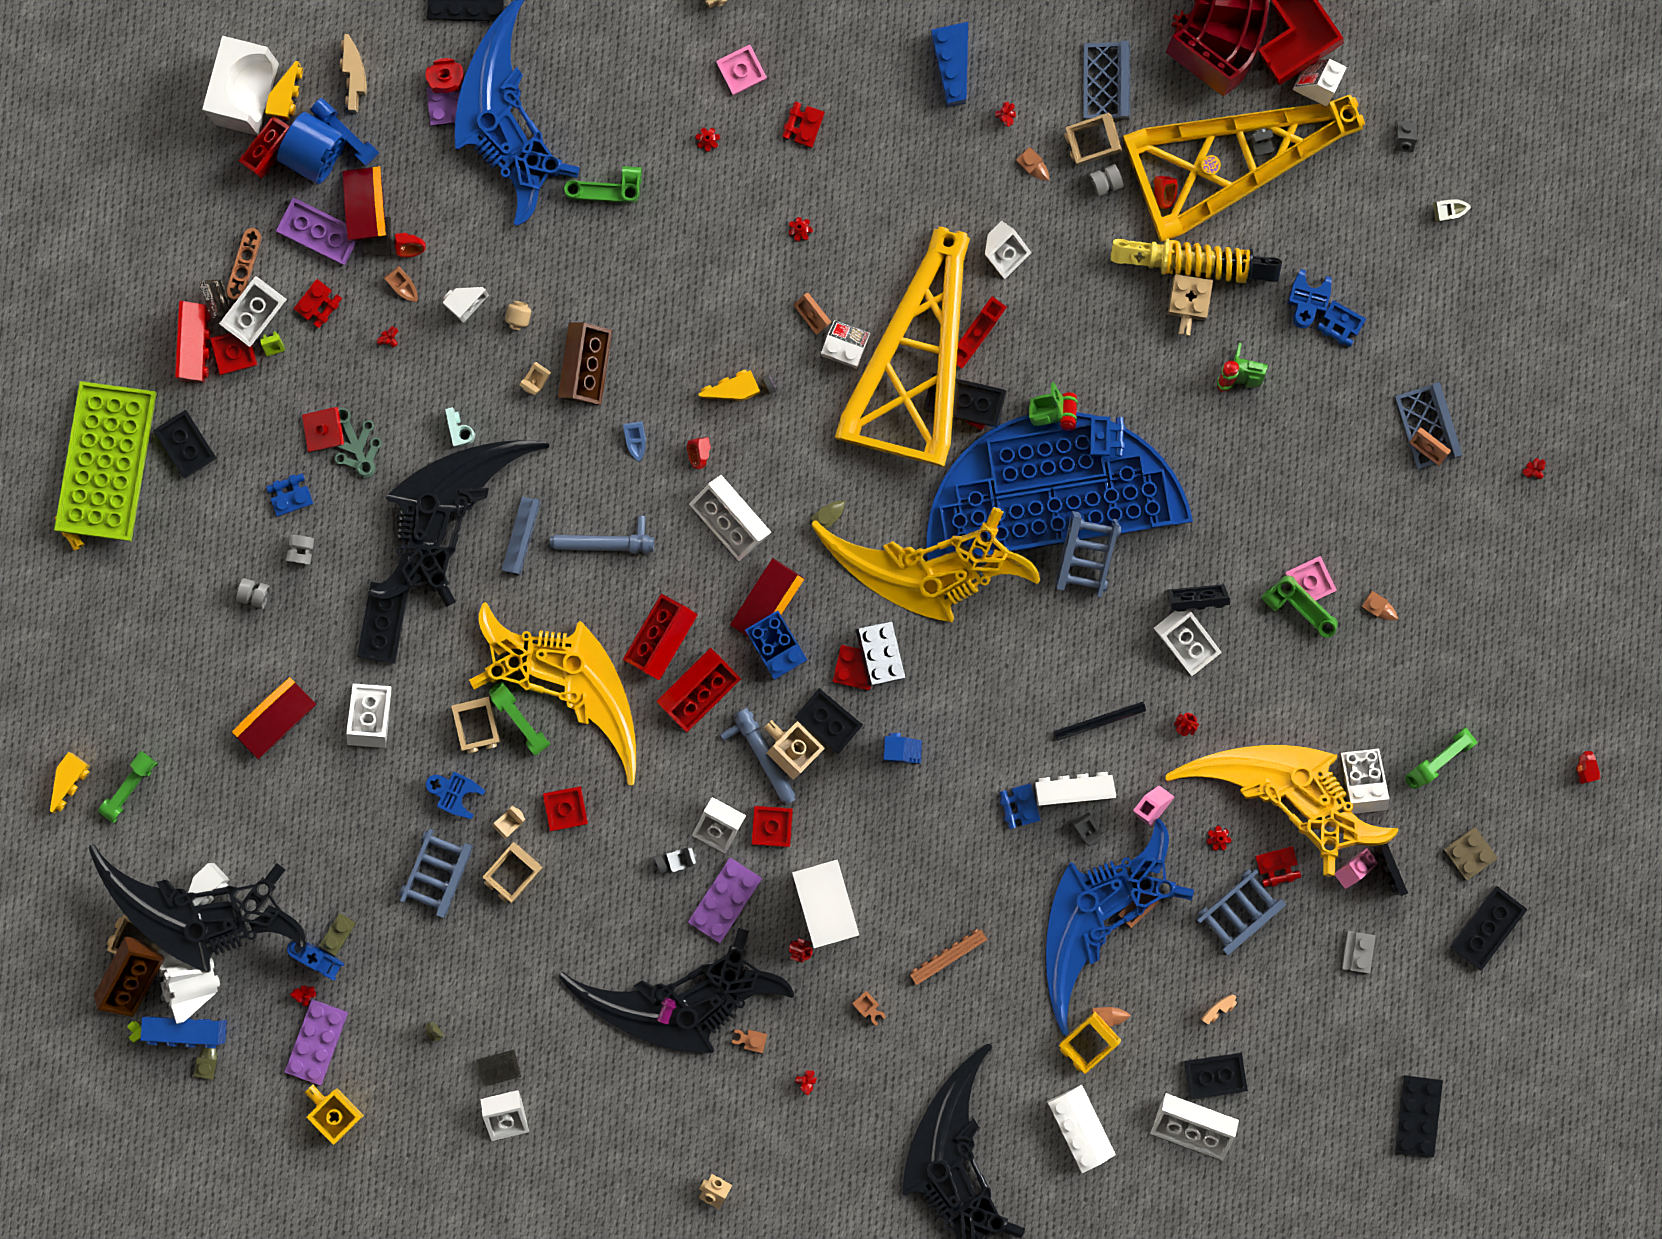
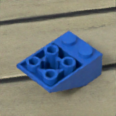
M779 611L772 613L745 629L774 680L808 661Z

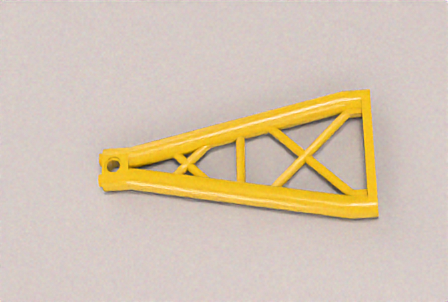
M1347 95L1330 101L1327 107L1320 103L1148 127L1123 135V143L1160 242L1185 234L1341 137L1363 130L1365 121L1363 116L1359 115L1357 111V99ZM1347 111L1351 114L1352 118L1345 119L1342 113ZM1333 120L1304 139L1294 135L1298 125ZM1289 126L1287 131L1280 128ZM1266 128V130L1272 129V133L1282 137L1283 141L1276 156L1256 168L1244 133ZM1236 134L1249 168V173L1234 182L1225 180L1215 174L1207 175L1201 169V162L1206 157L1214 138L1217 136ZM1206 138L1194 165L1153 146ZM1290 141L1295 143L1293 146L1288 148ZM1149 152L1190 171L1170 215L1161 216L1139 154ZM1197 175L1224 187L1179 215Z
M940 226L938 229L933 230L928 251L840 417L835 439L939 467L945 466L951 445L963 266L970 241L967 233L956 231V233L949 232V229ZM947 240L954 241L951 247L944 246ZM945 258L943 292L933 297L929 287ZM925 297L927 301L921 304L923 298ZM940 302H942V311L938 306ZM929 308L932 309L941 325L939 347L903 338L912 319ZM899 344L938 354L937 375L906 392L890 361ZM886 371L899 397L861 418ZM936 384L933 435L931 436L911 398ZM904 403L927 443L925 451L922 452L861 436V428Z

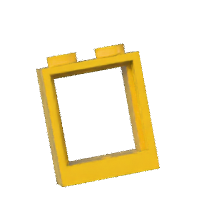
M1094 1012L1066 1036L1059 1046L1061 1047L1060 1051L1062 1054L1073 1060L1074 1067L1086 1074L1120 1044L1121 1039ZM1091 1024L1109 1045L1087 1063L1069 1042Z

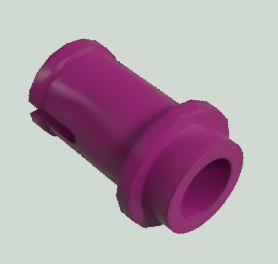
M665 998L661 1004L663 1005L657 1021L664 1024L669 1023L672 1011L676 1009V1002L674 1000Z

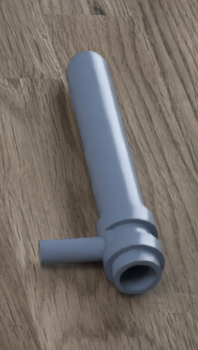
M638 516L637 535H554L550 537V548H554V550L630 552V554H637L638 552L649 554V552H654V537L645 535V516Z
M748 708L734 715L736 718L734 721L737 725L720 735L723 740L740 731L743 736H746L780 800L787 805L796 800L794 797L795 793L780 766L766 754L770 748L759 730L758 722H755L753 719V713L749 712Z

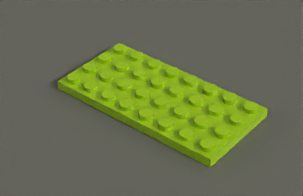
M80 381L54 531L132 542L157 394L155 391Z

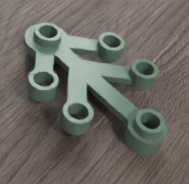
M339 408V415L341 413L347 414V418L344 420L340 419L350 443L344 441V445L337 447L356 454L358 461L347 458L344 453L336 454L335 461L340 465L345 464L356 468L357 473L361 477L369 478L375 473L376 467L373 460L377 450L382 446V441L377 437L372 438L370 450L365 457L363 449L370 432L374 429V423L371 420L363 422V430L358 440L350 423L351 413L346 408ZM370 422L372 424L371 429H366L365 424ZM378 440L379 446L374 447L373 441ZM343 455L344 461L338 462V456ZM368 465L369 471L364 472L363 466Z

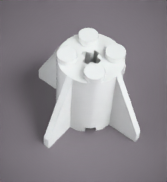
M158 950L165 958L159 969V977L163 976L164 979L163 982H160L162 988L161 1001L166 1000L167 1003L170 1002L169 1006H171L176 1024L185 1022L216 994L220 981L217 975L214 976V962L212 958H210L211 971L207 973L185 964L164 950Z

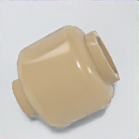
M513 301V303L507 306L505 322L510 324L509 328L521 330V327L528 326L531 316V309L528 307V304Z

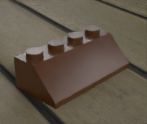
M569 322L558 398L597 405L602 404L612 330L585 322Z
M124 937L94 993L97 1010L134 1017L165 959L164 956L143 940Z

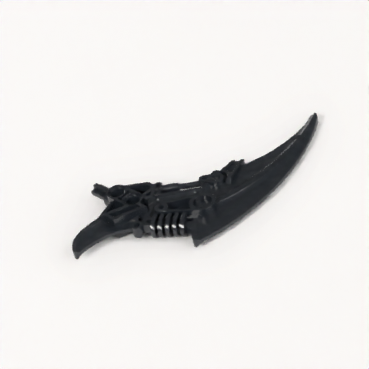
M514 440L471 447L436 460L400 483L386 496L387 501L398 504L402 511H398V514L403 515V517H397V520L403 521V523H397V526L403 527V529H396V532L402 533V535H396L395 537L402 539V546H399L396 550L400 556V561L393 574L382 584L369 590L368 594L378 599H390L412 587L430 584L433 591L438 592L446 607L456 603L447 586L449 582L445 575L449 560L456 551L458 533L466 511L471 510L475 502L487 498L489 488L483 487L500 469L527 453L548 449L549 443L534 440ZM451 512H457L458 519L449 546L446 548L440 547ZM406 549L415 550V552L406 553ZM421 550L428 551V553L423 555ZM444 552L446 561L442 570L435 556ZM419 553L421 558L415 565L414 559ZM431 558L434 564L432 567L426 568L423 566V560ZM421 567L428 581L417 583L421 579L417 570ZM438 574L443 577L441 584L436 585L432 582L434 575Z
M92 844L89 846V851L99 876L122 912L154 944L185 964L209 973L211 971L210 958L213 953L219 955V950L221 953H224L225 948L227 951H230V944L233 949H236V942L241 947V939L247 937L249 940H254L257 938V933L262 932L278 933L288 937L303 948L307 946L303 927L293 917L283 912L272 897L273 891L276 888L275 883L286 870L278 863L275 864L265 878L262 877L254 885L243 887L228 885L211 891L187 893L185 889H175L168 880L157 881L158 887L141 883L125 875L110 864L99 852L96 845ZM263 884L268 887L266 895L259 893V887ZM251 889L243 901L236 897L239 891ZM229 894L231 902L224 901L195 906L193 902L199 897ZM268 899H270L273 905L275 906L273 907L271 905H268L264 912H259L265 905V903L268 901ZM250 900L256 902V908L253 911L247 908V903ZM251 914L260 915L254 920L248 919ZM245 922H249L252 930L248 931Z
M738 928L733 946L730 945L726 956L712 964L701 965L699 968L688 973L684 978L667 986L662 983L653 986L642 980L634 985L637 991H609L580 983L564 972L559 974L562 982L583 1004L615 1027L639 1039L662 1047L697 1053L714 1052V1047L710 1042V1033H716L714 1026L718 1030L721 1029L718 1022L725 1026L726 1023L723 1018L730 1022L731 1020L727 1014L734 1018L735 1015L732 1010L736 1007L743 1008L747 998L761 993L780 994L793 998L795 995L791 985L784 978L770 972L761 971L744 960L747 951L744 947L749 931ZM732 952L740 954L741 959L739 962L735 963L731 960L730 955ZM725 959L721 975L711 973L713 966ZM743 963L753 969H746L744 977L738 979ZM731 970L735 973L733 981H728L725 978L726 971ZM703 973H706L710 978L679 995L674 992L677 986ZM723 983L727 984L726 989L723 987ZM741 983L737 989L730 990L731 984ZM729 993H734L739 999L735 1001ZM665 998L676 1002V1009H673L668 1024L657 1021L663 1005L661 1003Z
M991 1044L984 1045L965 1060L938 1091L916 1130L905 1165L902 1195L921 1192L923 1193L922 1199L928 1196L929 1198L924 1201L926 1204L932 1201L928 1208L931 1209L936 1206L931 1212L934 1214L939 1211L935 1218L938 1219L943 1216L946 1220L945 1228L953 1230L957 1239H983V1233L974 1230V1225L989 1230L984 1239H988L993 1232L1001 1235L1004 1232L1022 1239L1025 1231L1024 1227L1008 1222V1218L998 1214L991 1200V1189L983 1174H981L972 1152L975 1146L973 1136L979 1126L974 1118L969 1122L970 1094L978 1068L984 1057L992 1049ZM965 1158L970 1161L982 1189V1192L977 1196L962 1164ZM927 1184L930 1185V1190H928V1188L926 1187ZM982 1198L989 1200L994 1212L979 1207ZM968 1208L972 1209L970 1213L965 1212V1210ZM976 1211L983 1213V1219L979 1222L974 1221L972 1218L973 1213ZM949 1212L951 1216L948 1217L945 1213ZM961 1214V1219L954 1224L952 1220ZM964 1216L969 1217L970 1227L964 1222ZM994 1218H999L1002 1222L1001 1226L997 1229L991 1227V1221Z

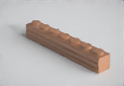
M977 928L971 932V936L968 937L966 935L960 943L955 942L952 944L951 949L948 950L946 948L941 952L940 956L935 955L929 963L926 961L921 964V968L913 969L910 976L915 984L918 985L988 940L982 930Z

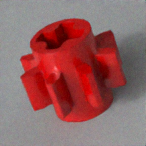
M1181 10L1179 16L1174 14L1173 19L1176 22H1172L1171 26H1176L1175 33L1184 28L1180 21L1184 19V22H1187L1190 13L1187 15Z
M1180 713L1174 723L1177 726V733L1182 736H1188L1189 733L1193 736L1199 726L1196 723L1197 718L1191 713H1185L1184 716Z
M801 938L793 941L789 946V953L792 954L790 958L800 963L810 959L813 952L810 947L811 942Z

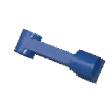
M320 98L313 104L310 109L314 114L313 116L346 135V141L357 151L354 154L355 157L365 166L379 154L368 141L363 144L336 118L339 113L323 98Z

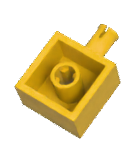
M311 1085L304 1092L316 1104V1108L307 1116V1119L333 1145L364 1117L338 1088L334 1089L328 1096H324L314 1085ZM332 1112L334 1114L336 1112L339 1114L338 1119H332V1117L334 1116Z

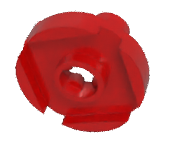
M441 58L434 61V65L430 68H427L425 76L432 92L449 93L461 89V84L464 81V71L460 63H456L451 58ZM447 73L448 77L442 78L443 74Z

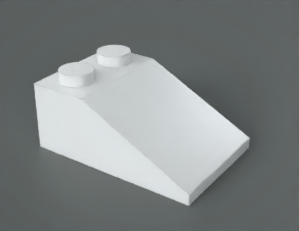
M255 276L219 324L251 347L287 299Z
M1189 609L1182 612L1174 611L1154 627L1160 638L1191 676L1222 653Z
M353 684L346 734L347 745L386 748L391 686Z

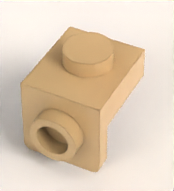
M535 362L519 385L523 387L525 392L536 395L543 388L551 372Z
M511 806L492 826L506 839L525 821V818L519 809Z

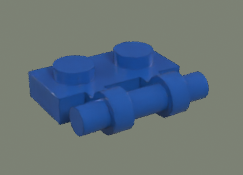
M1333 300L1323 316L1324 319L1329 321L1328 325L1326 326L1320 322L1317 329L1323 332L1322 334L1326 337L1330 336L1336 339L1337 343L1351 347L1353 340L1347 338L1349 333L1357 336L1366 318ZM1334 325H1337L1344 329V331L1340 334L1332 328Z
M1091 416L1090 455L1110 456V448H1114L1115 456H1123V449H1125V442H1123V432H1125L1123 417H1116V424H1110L1111 417ZM1110 431L1116 432V441H1110Z
M303 473L290 475L288 479L277 480L273 484L266 486L268 493L277 492L278 496L271 498L277 517L314 504L308 486L300 488L298 484L305 481ZM293 486V491L283 493L282 488Z
M1031 783L1012 788L1014 795L1012 797H1008L1007 790L999 792L1001 800H999L1000 805H1003L1004 819L1008 823L1009 829L1017 827L1015 819L1020 818L1022 826L1041 821ZM1016 802L1018 813L1013 814L1010 803Z

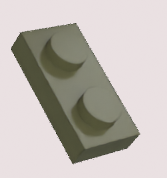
M339 913L319 946L336 956L356 925V922Z

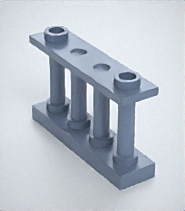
M1072 511L1055 579L1057 589L1064 590L1065 585L1069 583L1096 588L1097 596L1102 597V593L1106 592L1108 581L1106 577L1116 537L1119 538L1121 533V526H1119L1117 519H1113L1111 526L1085 522L1079 512ZM1085 529L1109 534L1107 545L1080 540L1077 537L1078 531ZM1080 547L1105 552L1103 561L1101 563L1075 558L1073 555L1074 548ZM1076 565L1100 570L1098 581L1070 576L1069 568Z
M429 829L422 836V848L407 885L402 886L399 896H402L400 900L402 902H406L409 897L432 906L437 910V916L445 918L474 846L465 843L464 846L461 845L459 847L434 837L433 833L435 830ZM429 843L456 853L459 857L457 864L453 863L452 865L425 854ZM422 861L449 871V874L452 875L450 881L442 882L418 872ZM416 879L441 889L445 893L443 899L435 900L411 890L414 880Z
M1248 869L1241 875L1243 879L1209 909L1205 907L1197 914L1199 917L1196 920L1199 923L1205 920L1221 938L1224 945L1222 950L1226 955L1233 952L1286 906L1282 899H1273L1254 878L1258 873L1256 869L1253 871ZM1247 882L1267 903L1268 909L1263 913L1261 911L1258 912L1239 890ZM1234 895L1253 916V922L1249 925L1243 924L1225 901ZM1218 907L1237 927L1239 934L1236 937H1229L1210 915Z

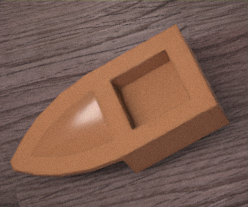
M1029 147L1016 162L1035 178L1049 181V173L1046 165L1043 163V159Z
M399 265L384 277L401 297L409 301H418L415 285Z
M1371 591L1362 608L1381 619L1398 620L1396 611L1388 603V600Z
M1092 1008V1012H1096L1109 1027L1118 1025L1131 1016L1119 1008Z

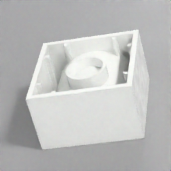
M222 36L202 108L215 125L257 136L261 132L268 95L272 91L279 65L268 47Z
M838 859L792 872L814 948L859 935Z

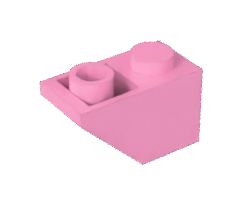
M1158 786L1146 794L1133 811L1137 818L1152 827L1156 819L1161 816L1175 797Z
M1366 848L1335 872V876L1346 889L1361 880L1379 863L1368 848Z

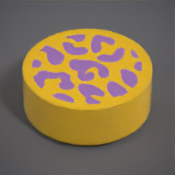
M1213 155L1206 156L1201 162V169L1207 175L1216 174L1221 166L1220 160Z

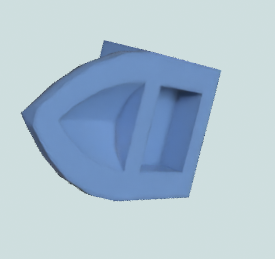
M643 421L624 424L623 428L628 450L637 461H641L645 452L646 441Z

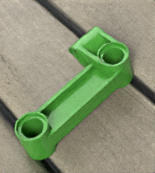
M623 166L622 184L570 180L565 184L564 190L567 197L571 200L633 204L637 202L640 195L642 167ZM576 186L579 188L578 192L573 195L568 192L570 187ZM628 190H634L636 192L633 198H627L625 196Z
M1284 576L1261 597L1274 612L1288 600L1323 637H1332L1336 632L1338 626L1336 618L1320 606L1292 576ZM1283 584H1290L1292 586V589H1285L1283 587ZM1324 624L1332 625L1333 629H1325Z
M503 682L496 684L490 689L489 694L495 706L500 712L505 710L527 737L528 741L525 743L535 756L551 745L541 731L538 733L534 731L513 704L517 700Z
M1466 727L1460 733L1454 735L1452 738L1455 741L1430 762L1426 759L1405 776L1406 783L1412 789H1417L1430 783L1439 775L1437 773L1439 768L1461 750L1465 753L1478 743Z
M140 751L130 764L133 771L111 800L106 799L102 803L98 813L110 822L115 823L117 816L124 811L121 808L123 803L143 776L148 777L151 775V770L154 766L157 767L158 762L143 751Z

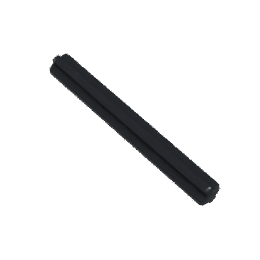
M1139 702L1056 730L1054 735L1056 740L1059 741L1145 712L1146 706L1144 702Z

